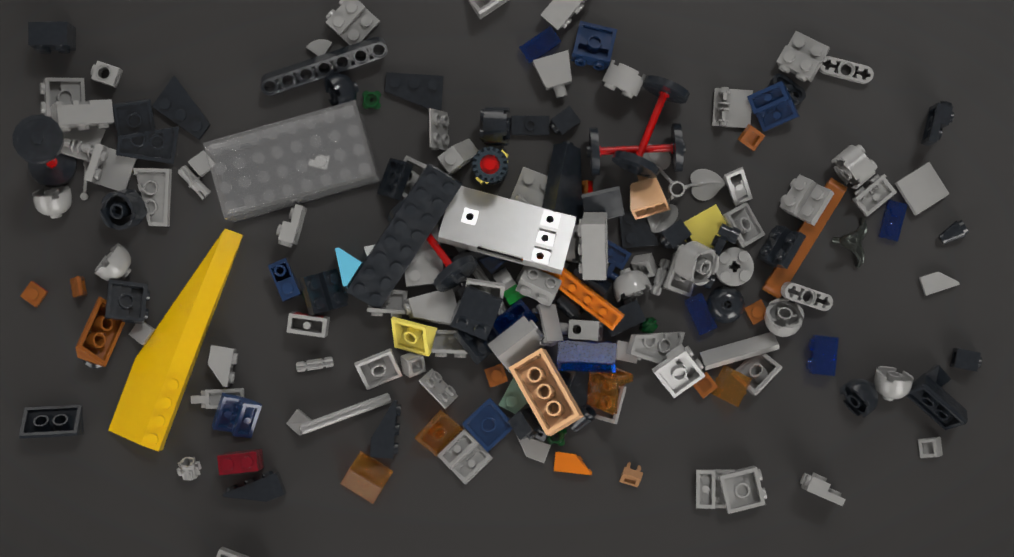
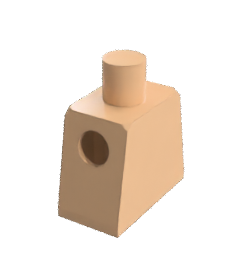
M637 175L638 182L630 185V209L635 220L670 210V206L657 178Z

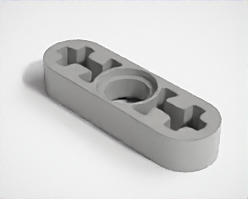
M826 56L823 63L827 60L830 61L829 64L832 66H836L839 63L837 69L830 67L828 70H825L824 65H821L819 71L825 75L860 84L870 82L874 76V72L869 66L831 56ZM842 65H848L851 68L849 75L841 73ZM855 67L858 68L856 72L862 73L864 70H866V74L869 75V77H866L864 80L862 79V75L856 74L855 78L852 77L855 73Z
M785 282L781 287V295L786 299L822 311L829 310L833 305L832 297L823 292L793 282ZM790 288L798 291L797 295L789 293L788 289ZM809 291L811 297L808 301H804L803 295ZM819 298L825 300L826 302L825 304L816 302V299Z

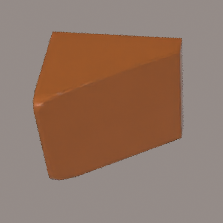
M83 276L71 278L70 284L73 297L86 296L85 278Z

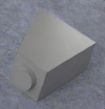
M466 139L451 146L437 158L446 172L452 176L473 160L478 149L470 139Z
M453 289L446 292L434 291L404 300L405 304L403 307L406 315H409V319L450 326L457 303Z

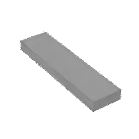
M769 332L700 352V357L705 370L778 350L779 344L775 335Z

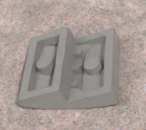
M930 162L895 183L914 215L919 214L949 195L948 190Z
M466 429L437 455L465 485L493 459Z
M697 469L696 508H726L718 475L734 472L735 469Z

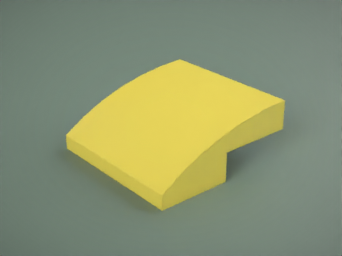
M716 204L683 222L692 234L689 236L691 241H698L711 249L713 247L711 242L715 235L719 236L717 233L721 224L727 225Z

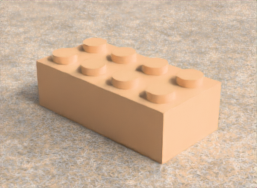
M540 348L509 367L546 435L552 436L584 417L546 349Z

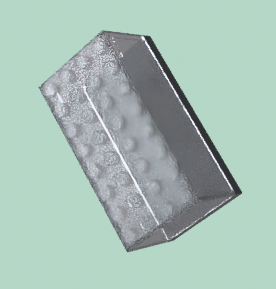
M356 100L203 143L224 219L233 223L295 206V204H304L381 182L362 111Z

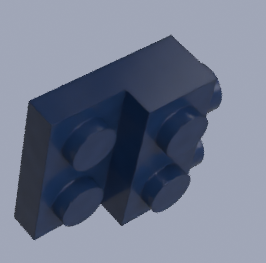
M580 21L571 61H575L574 63L578 66L592 65L594 69L599 71L604 70V68L608 69L617 29Z

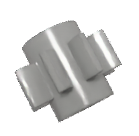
M185 457L178 462L179 468H177L179 476H182L183 480L190 481L200 475L199 470L202 467L200 461L196 462L195 457Z

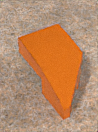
M555 452L554 471L592 475V471L585 465L581 456L573 453Z

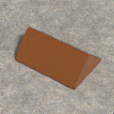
M98 297L75 348L77 358L105 367L125 322L122 320L105 319L106 300Z

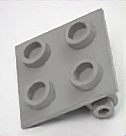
M729 87L715 88L712 126L746 128L748 124L751 125L752 108L747 96L753 94V90L729 89Z
M429 108V146L431 150H447L450 142L447 112Z
M90 126L89 130H78V127L71 128V131L63 132L64 145L60 153L90 162L96 143H101L106 129Z
M433 369L419 380L421 385L444 409L458 397L454 388L447 385L442 376Z

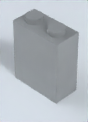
M523 316L491 341L488 346L511 374L510 366L540 348L545 347L539 345V342L543 341L544 335L533 320L528 322Z

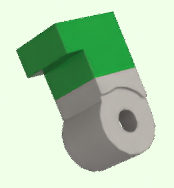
M506 267L492 275L497 283L506 284L504 297L509 305L525 297L516 291L517 284Z

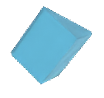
M335 248L343 287H348L363 262L341 248Z

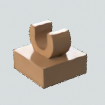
M629 462L624 467L619 482L638 487L643 472H640L641 466L638 465L637 469L633 470L630 468L631 463Z

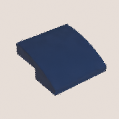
M783 81L747 96L763 132L800 117Z
M222 393L212 428L213 430L232 432L233 436L252 438L262 405L244 397Z

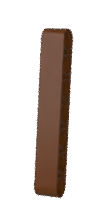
M832 177L824 187L832 190L834 195L815 226L805 221L801 223L797 231L806 235V238L788 269L774 267L762 287V290L777 299L782 296V285L792 280L848 188Z

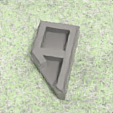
M940 272L919 277L925 296L960 285L958 281Z
M518 438L526 457L545 463L550 444L533 438L530 440L528 438L522 440Z

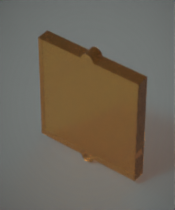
M724 365L719 376L715 379L718 388L711 394L739 407L743 396L747 394L746 390L752 378Z

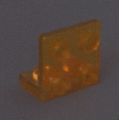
M608 364L591 367L589 369L587 404L612 415L617 414L619 386L633 382V374Z

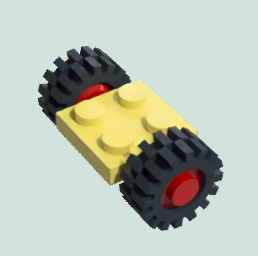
M490 146L479 150L474 155L472 161L473 171L476 175L475 179L481 185L483 183L487 185L500 183L508 173V155L503 150L501 151Z

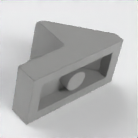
M743 167L724 174L723 180L728 187L735 206L753 199Z

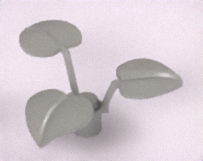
M669 152L643 154V158L651 161L659 168L657 175L660 172L670 183L668 191L671 196L667 199L668 204L674 197L682 196L685 189L692 187L691 192L695 198L706 201L713 198L725 185V181L717 173L708 169H697L690 175L691 184L684 185L679 181H673L663 171L671 163ZM669 204L670 210L646 217L653 233L664 231L673 225L678 217V208L675 205Z

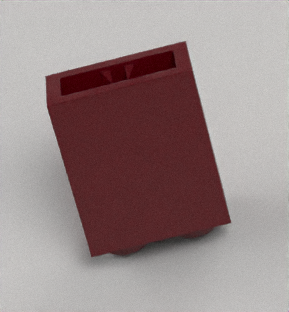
M262 449L228 452L217 456L219 475L254 472L264 468Z

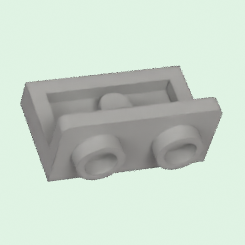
M885 174L881 176L875 175L869 180L870 185L866 188L862 186L854 192L856 196L852 200L866 217L897 193L886 179L887 176Z
M526 266L516 291L538 301L540 304L550 307L562 280L537 268Z
M392 290L381 309L368 305L367 312H371V316H383V313H391L390 317H402V314H406L403 305L405 304L404 300L408 298V291Z
M458 330L436 331L431 353H435V357H447V353H453L454 357L466 358V354H468L453 335Z

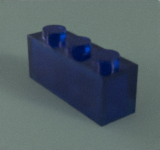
M573 340L559 341L557 353L558 370L616 373L617 343L609 341L601 343L588 340L584 342Z

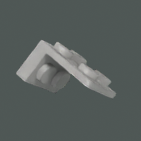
M96 143L84 180L117 191L127 189L137 158L117 156L115 149Z

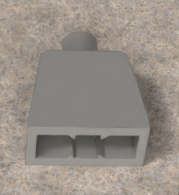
M568 50L533 60V66L545 90L554 89L556 98L567 96L565 85L572 83Z
M569 319V323H560L561 332L568 335V339L602 341L603 323L600 321ZM577 326L581 327L580 333L576 332Z

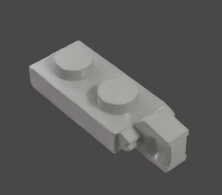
M245 389L202 390L201 395L191 396V404L201 403V408L217 409L222 393L245 398Z

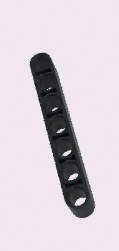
M373 37L267 73L261 78V90L266 95H274L381 59L386 56L388 51L386 41L382 37ZM380 44L383 48L380 51H376L373 49L374 46ZM357 51L365 52L362 57H358L355 54ZM339 57L347 58L344 63H339L337 59ZM327 63L329 66L326 69H321L319 65ZM309 69L311 72L308 75H303L301 71ZM286 75L292 76V80L285 81L283 80V77ZM271 81L274 83V86L267 87L265 83Z

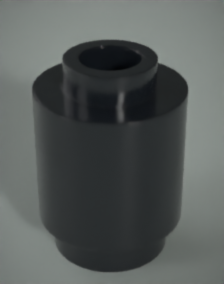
M564 293L555 302L569 319L572 317L577 319L583 312L582 307Z

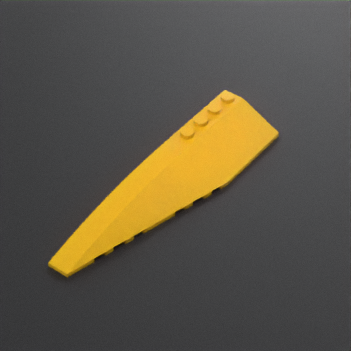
M228 229L223 230L134 360L108 431L155 451L163 450L241 243L242 234Z

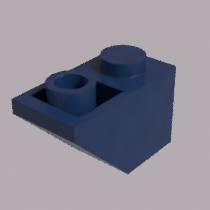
M286 258L268 265L282 301H288L302 295L296 276Z

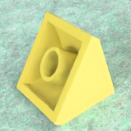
M392 317L394 347L429 357L437 328Z

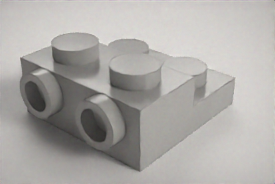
M340 0L339 4L341 6L336 11L332 9L326 16L328 19L326 24L349 45L364 41L380 23V20L366 9L359 0Z
M795 31L789 44L785 45L776 62L781 71L785 73L791 72L796 75L797 79L803 82L806 80L812 82L830 47Z
M44 78L43 83H40V94H44V102L40 103L41 113L52 118L50 106L56 101H62V103H72V101L85 102L84 78Z
M523 167L510 199L514 200V197L520 193L528 204L542 207L548 176Z
M799 174L797 178L791 181L789 192L781 197V205L779 207L786 213L815 226L833 197L834 192Z
M295 204V208H291L289 214L291 223L283 221L282 225H278L276 235L279 236L278 244L291 248L292 244H298L307 208Z
M682 343L666 354L667 359L652 369L674 398L705 377L702 370L705 367L698 358L694 360L692 357L694 356L693 351L689 346L684 347Z
M756 466L718 475L728 514L766 505L764 499H767L765 488L761 487L760 482L763 480L762 473Z
M814 472L812 476L807 473L802 475L800 480L802 489L843 506L846 499L841 497L842 493L829 488L831 484L826 482L827 478Z

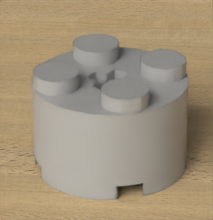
M611 60L602 80L605 82L604 87L613 91L615 88L622 90L621 94L630 99L633 96L637 97L646 75L643 74L640 77L638 76L639 71L620 62L618 66L614 65L615 60Z
M859 144L857 146L849 145L831 161L832 163L835 162L836 166L833 168L836 174L846 185L851 183L853 185L852 189H858L875 174V170L878 168L876 163L866 156L865 149Z
M691 241L686 245L682 244L677 250L678 256L674 272L696 285H704L710 281L708 278L711 274L715 275L719 266V256L715 253V250L698 241Z
M737 247L723 250L719 254V266L715 273L716 278L722 284L731 287L746 283L754 271L752 257L747 251ZM732 262L738 267L734 272L732 269H729V265H732Z

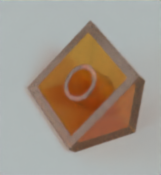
M441 409L416 435L415 439L437 456L463 428Z
M361 451L346 473L341 485L374 504L393 471Z

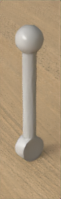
M87 161L83 162L84 177L90 163ZM84 180L83 193H81L80 198L87 200L89 197L87 194V180Z

